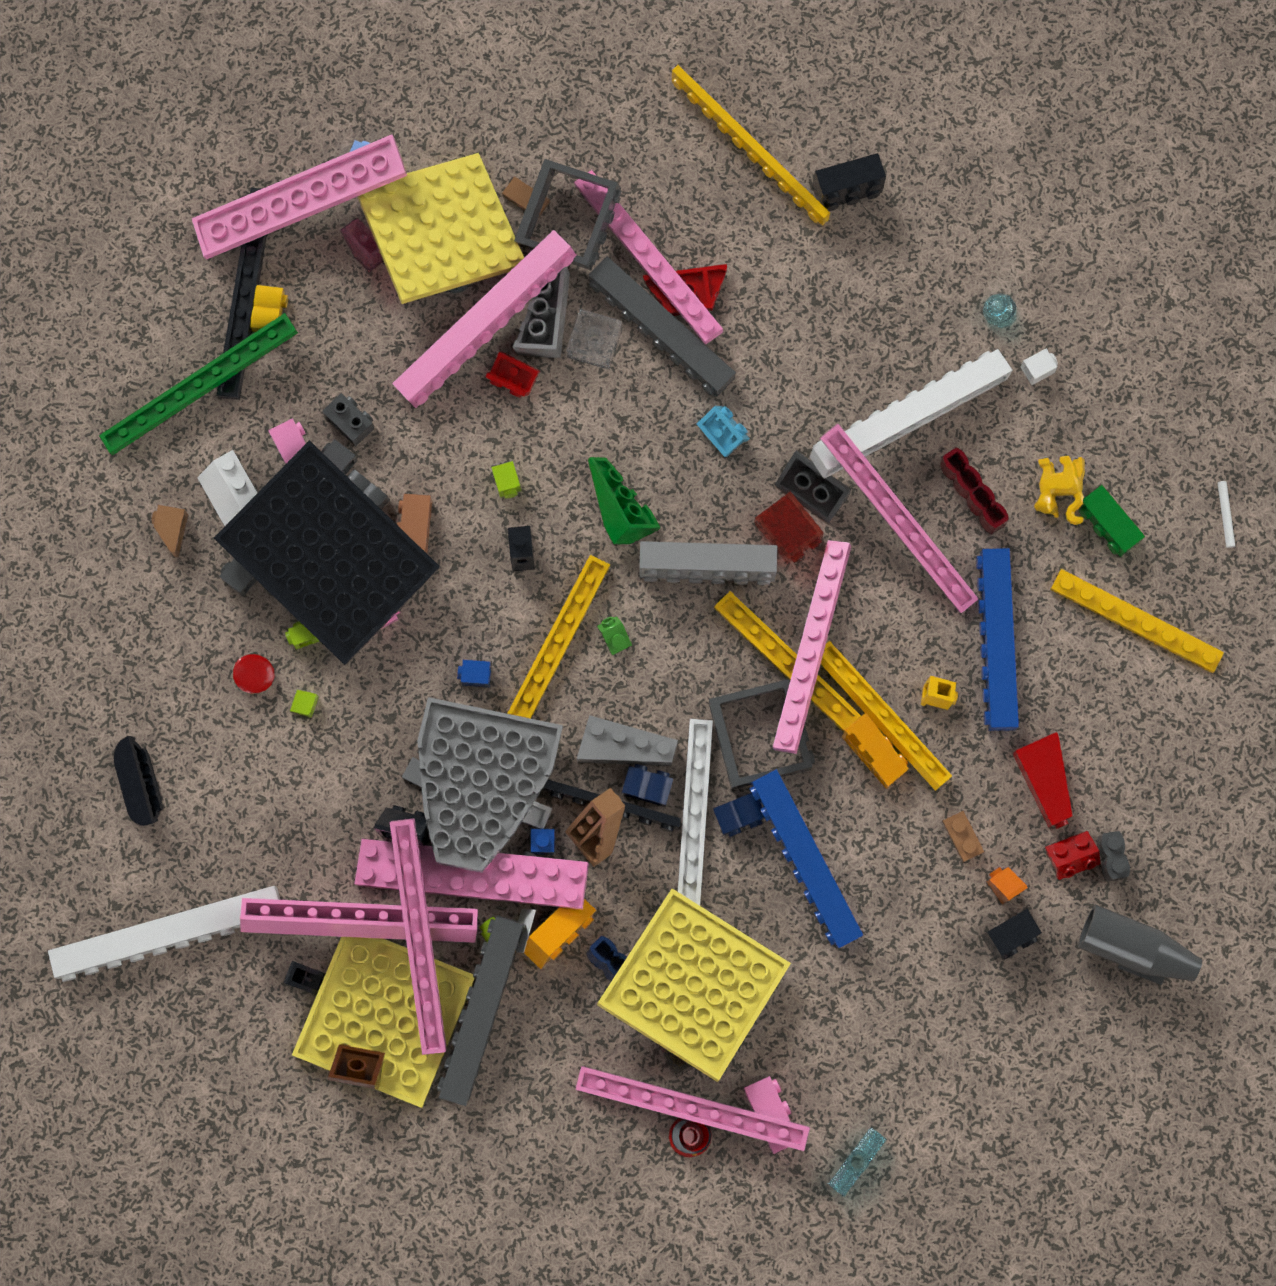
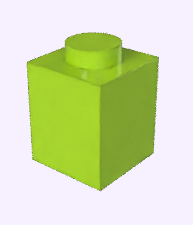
M513 461L491 467L499 496H505L506 499L517 496V492L521 491V486Z

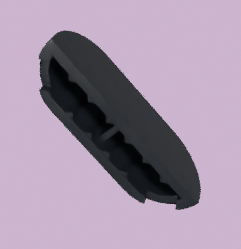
M127 736L120 740L115 748L114 766L129 817L137 825L147 826L158 821L159 812L163 810V803L146 747L141 748L135 741V737Z

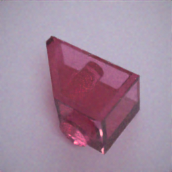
M358 217L340 230L354 258L368 272H371L384 262L372 232Z

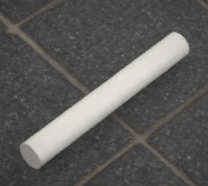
M1227 481L1218 482V491L1226 548L1235 547Z

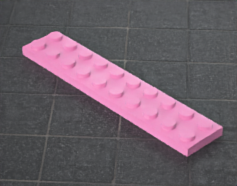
M389 135L194 217L192 222L203 256L209 259L408 175L393 135Z
M361 839L354 883L356 886L399 890L392 842ZM418 845L425 893L583 910L589 867L588 862L498 853L487 868L480 873L437 864L433 847Z

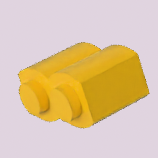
M256 286L250 325L252 332H257L281 316L283 308H287L288 295H285L283 288Z

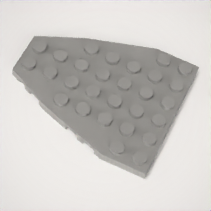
M428 697L417 742L424 815L426 823H428L427 827L437 864L480 873L487 868L515 834L552 774L563 725Z

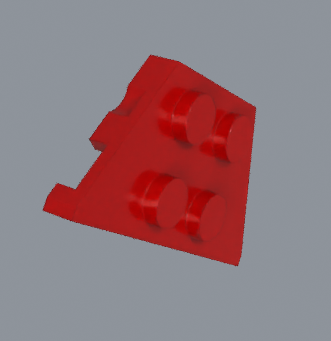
M727 264L677 270V274L708 311H712L727 273ZM643 275L644 283L656 300L673 316L680 315L648 275Z

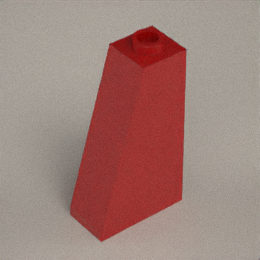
M1055 732L1015 750L1012 754L1048 828L1055 826L1056 829H1059L1069 824L1067 820L1073 814L1059 735Z

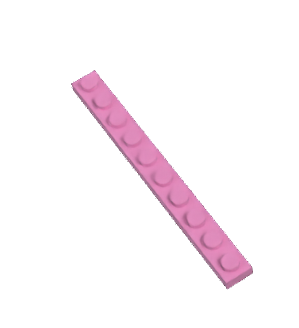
M592 170L588 172L590 174L596 175ZM580 179L574 182L575 186L599 215L608 189ZM616 203L613 210L615 212L614 219L611 224H608V227L705 345L723 333V328L620 203Z
M836 424L819 439L956 609L962 613L975 603L978 597L840 425Z
M830 540L827 542L773 744L775 751L797 754L850 554V543Z
M415 818L391 821L390 829L422 1055L443 1053L447 1051Z
M581 1066L575 1089L805 1151L810 1131L809 1126Z

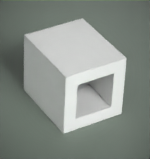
M1046 348L1025 359L1021 364V369L1030 384L1033 385L1054 374L1058 367L1056 357L1049 353Z

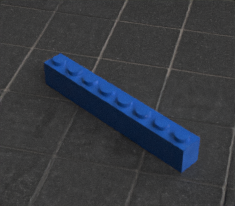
M1010 548L982 549L980 556H976V568L981 571V578L977 579V590L982 592V600L978 601V611L983 613V622L979 623L980 636H984V644L980 646L981 658H985V666H982L981 669L982 680H986V689H983L982 693L983 703L987 702V711H984V725H988V731H1011L1019 727Z
M777 769L750 782L752 787L749 790L755 801L760 800L763 806L760 811L766 822L770 820L774 827L771 829L775 840L777 842L781 841L785 848L782 850L786 861L788 863L792 861L796 869L792 872L797 882H803L806 891L803 893L808 903H813L817 909L814 912L816 919L820 925L824 923L828 930L825 936L830 945L835 944L837 948H840L863 936Z

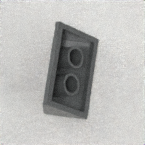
M797 450L775 483L776 487L828 524L848 499L851 492L849 487L832 475L824 479L814 463Z

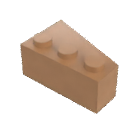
M611 788L593 799L565 831L593 867L613 853L625 808L620 797Z

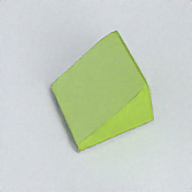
M297 690L290 712L312 718L319 696L315 693Z

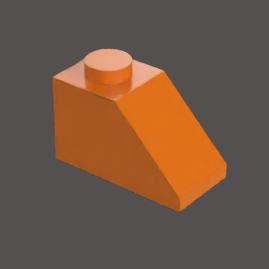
M1001 867L997 868L989 874L991 879L987 881L1002 905L1028 888L1009 867L1004 870Z

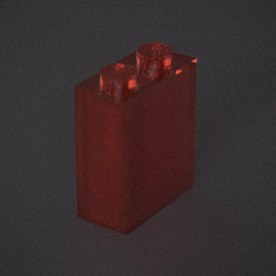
M791 491L755 517V525L771 545H777V552L787 564L791 561L794 563L798 562L804 557V551L808 548L813 550L822 543L821 538H823L824 532Z

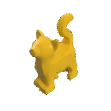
M1070 456L1060 457L1059 461L1064 468L1061 473H1055L1054 464L1050 462L1049 458L1038 459L1040 467L1043 468V473L1039 483L1041 494L1038 501L1034 504L1035 510L1044 514H1053L1055 518H1059L1056 496H1074L1075 501L1067 508L1066 519L1070 524H1081L1084 518L1077 517L1074 513L1083 504L1082 490L1085 459L1078 457V459H1074L1072 462Z

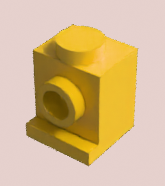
M930 676L923 686L921 705L925 706L927 704L948 710L951 705L956 704L958 692L955 691L956 682Z

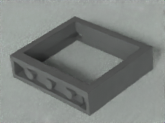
M544 159L514 242L518 243L520 247L531 251L539 244V242L530 239L555 171L607 188L606 197L584 256L577 255L571 263L591 270L596 260L599 259L598 250L600 245H603L606 241L607 232L605 231L608 224H611L614 219L615 212L613 210L615 204L621 200V187L617 182Z
M789 679L709 699L708 703L731 790L751 785L750 782L773 770L739 778L720 705L782 689L786 698L790 684ZM803 728L799 743L803 762L778 768L777 771L781 777L812 769L815 759L812 750H808L806 742L809 741L806 728Z

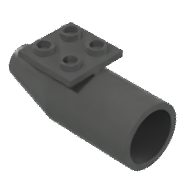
M1096 904L1087 916L1078 942L1079 949L1119 964L1117 968L1159 985L1163 984L1165 978L1195 981L1202 966L1201 958L1163 931Z

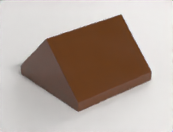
M339 1044L328 1080L378 1089L385 1053Z

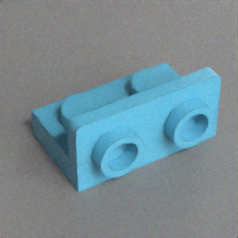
M714 406L697 425L724 457H728L740 444L747 442L750 438L747 435L748 431L741 423L737 424L732 418L733 413L726 406Z

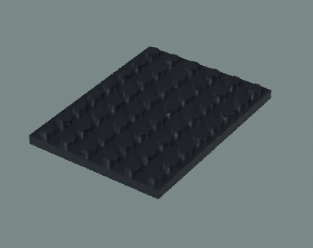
M310 440L214 537L238 563L344 665L441 568Z

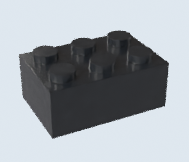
M872 154L815 171L812 189L816 199L828 211H833L842 204L854 205L859 202V199L866 197L874 199L880 196V193L883 192L886 174L879 154Z

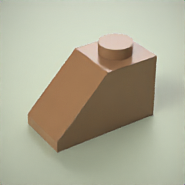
M158 505L157 511H154L152 515V524H154V528L172 555L179 557L188 513L185 509Z

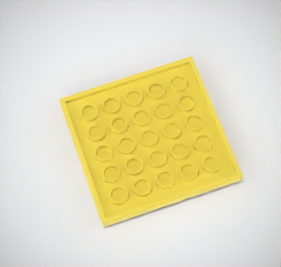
M479 153L407 173L408 176L357 197L401 304L508 273L524 259L519 244L514 242L515 235Z
M671 889L597 1005L718 1082L791 963L676 890Z
M341 937L292 1056L330 1071L339 1044L385 1053L379 1088L376 1090L423 1108L445 1052L422 1055L408 949L382 938ZM434 959L446 1047H448L466 1003L469 987H472L475 978H473L471 973Z

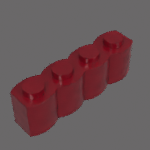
M956 447L945 454L940 462L943 474L953 481L955 490L961 497L966 499L968 508L979 517L980 524L984 530L993 535L1007 524L1009 516L1006 509L996 502L994 493L987 485L982 483L979 472L969 465L968 458L962 450Z

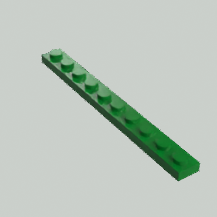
M285 313L112 426L99 435L108 452L113 456L298 334L296 328Z

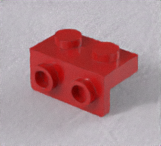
M500 351L491 371L487 372L485 377L490 379L492 385L499 388L504 386L510 389V394L521 398L530 394L540 370Z
M1088 831L1045 847V851L1055 868L1058 880L1070 878L1079 872L1091 870L1100 864V851Z

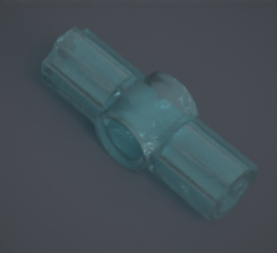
M870 1127L853 1151L848 1154L846 1160L829 1181L828 1185L845 1197L860 1175L868 1168L869 1163L887 1139ZM855 1155H860L864 1161L863 1166L859 1169L854 1168L851 1164L852 1157Z

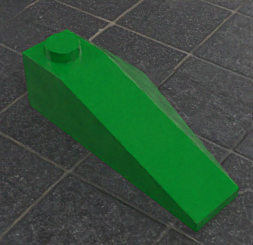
M590 457L588 459L603 524L613 544H632L661 528L647 505L641 507L634 499L637 493L633 489L629 490L622 485L623 477L607 458Z

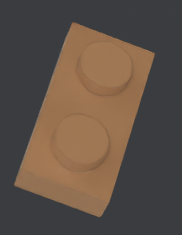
M964 811L942 821L962 862L984 853Z

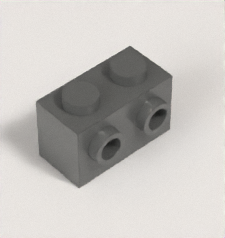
M340 393L322 412L324 417L356 447L374 430L373 418L366 411L361 412L357 409L358 404L352 397L348 396L346 398Z

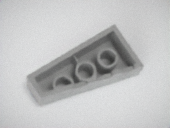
M564 267L557 274V277L553 281L548 282L541 289V292L529 302L524 322L522 321L519 329L520 333L513 345L517 355L561 358L570 273L567 267Z
M589 715L578 752L577 763L671 766L678 740Z

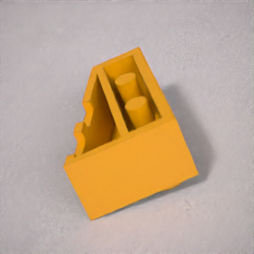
M867 713L863 714L845 729L842 739L885 789L909 770L907 760L900 753L897 754L893 744L881 733Z
M585 898L583 910L559 907L529 936L524 954L542 969L551 959L554 961L562 953L563 950L561 948L566 943L570 945L579 936L577 932L582 927L586 929L594 921L592 916L596 909Z

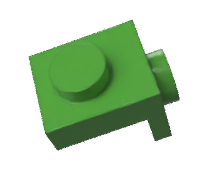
M617 616L608 617L597 626L612 655L632 646L627 632Z

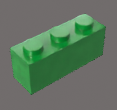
M1103 485L1083 499V504L1079 509L1080 515L1085 520L1089 519L1094 525L1093 530L1099 537L1103 536L1108 542L1107 546L1113 554H1118L1122 557L1145 538V535Z

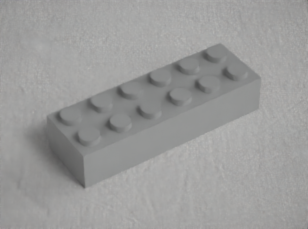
M640 541V578H644L646 582H656L660 578L667 579L666 581L671 583L680 582V579H689L690 583H702L703 580H712L714 584H724L725 580L734 581L738 585L748 584V581H757L758 585H770V582L775 581L777 573V545Z

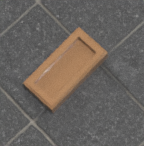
M514 176L502 192V196L523 210H526L533 188ZM547 197L545 198L540 215L550 203V199Z

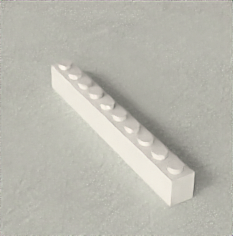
M998 349L991 353L987 351L977 361L973 363L972 361L966 362L961 366L960 370L956 372L952 370L946 373L941 380L929 382L919 392L917 390L912 391L905 397L906 399L900 402L899 400L892 402L882 412L880 410L873 412L863 422L862 420L856 421L850 426V429L844 432L866 457L1006 381L1013 370ZM822 441L817 442L813 446L810 459L824 479L843 469Z
M276 886L267 887L48 950L54 978L62 979V982L76 979V974L85 972V975H91L99 972L98 968L103 966L111 969L121 966V961L130 959V962L142 960L144 955L148 953H153V956L166 953V948L175 946L176 949L188 947L190 941L197 939L198 943L209 941L212 939L211 935L220 933L221 936L235 933L234 929L240 927L242 898L280 900L278 888Z

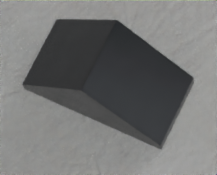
M292 961L283 983L317 995L326 973Z

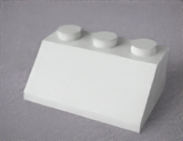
M233 450L212 461L198 476L199 482L224 526L257 494L255 487Z

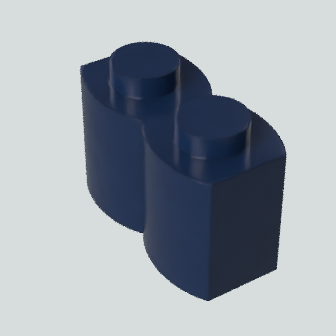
M635 764L634 767L629 766L621 795L666 807L673 783V778L669 777L670 774L660 770L652 773L647 771L648 767Z
M751 793L713 808L723 836L728 834L730 838L742 833L741 828L750 826V829L763 825L762 820H764V817L760 811L762 808L759 799L755 801Z
M600 936L586 953L589 961L595 967L602 969L610 982L627 958L626 955L617 951L616 946L611 940L604 936Z

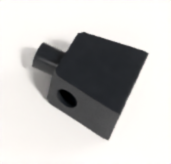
M531 526L509 527L508 539L512 571L535 570ZM526 559V561H522V562L517 561V560Z

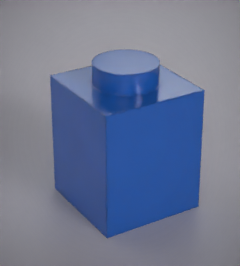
M463 660L462 666H458L457 679L461 680L462 686L490 687L491 663L489 661Z
M531 829V853L535 855H555V830Z

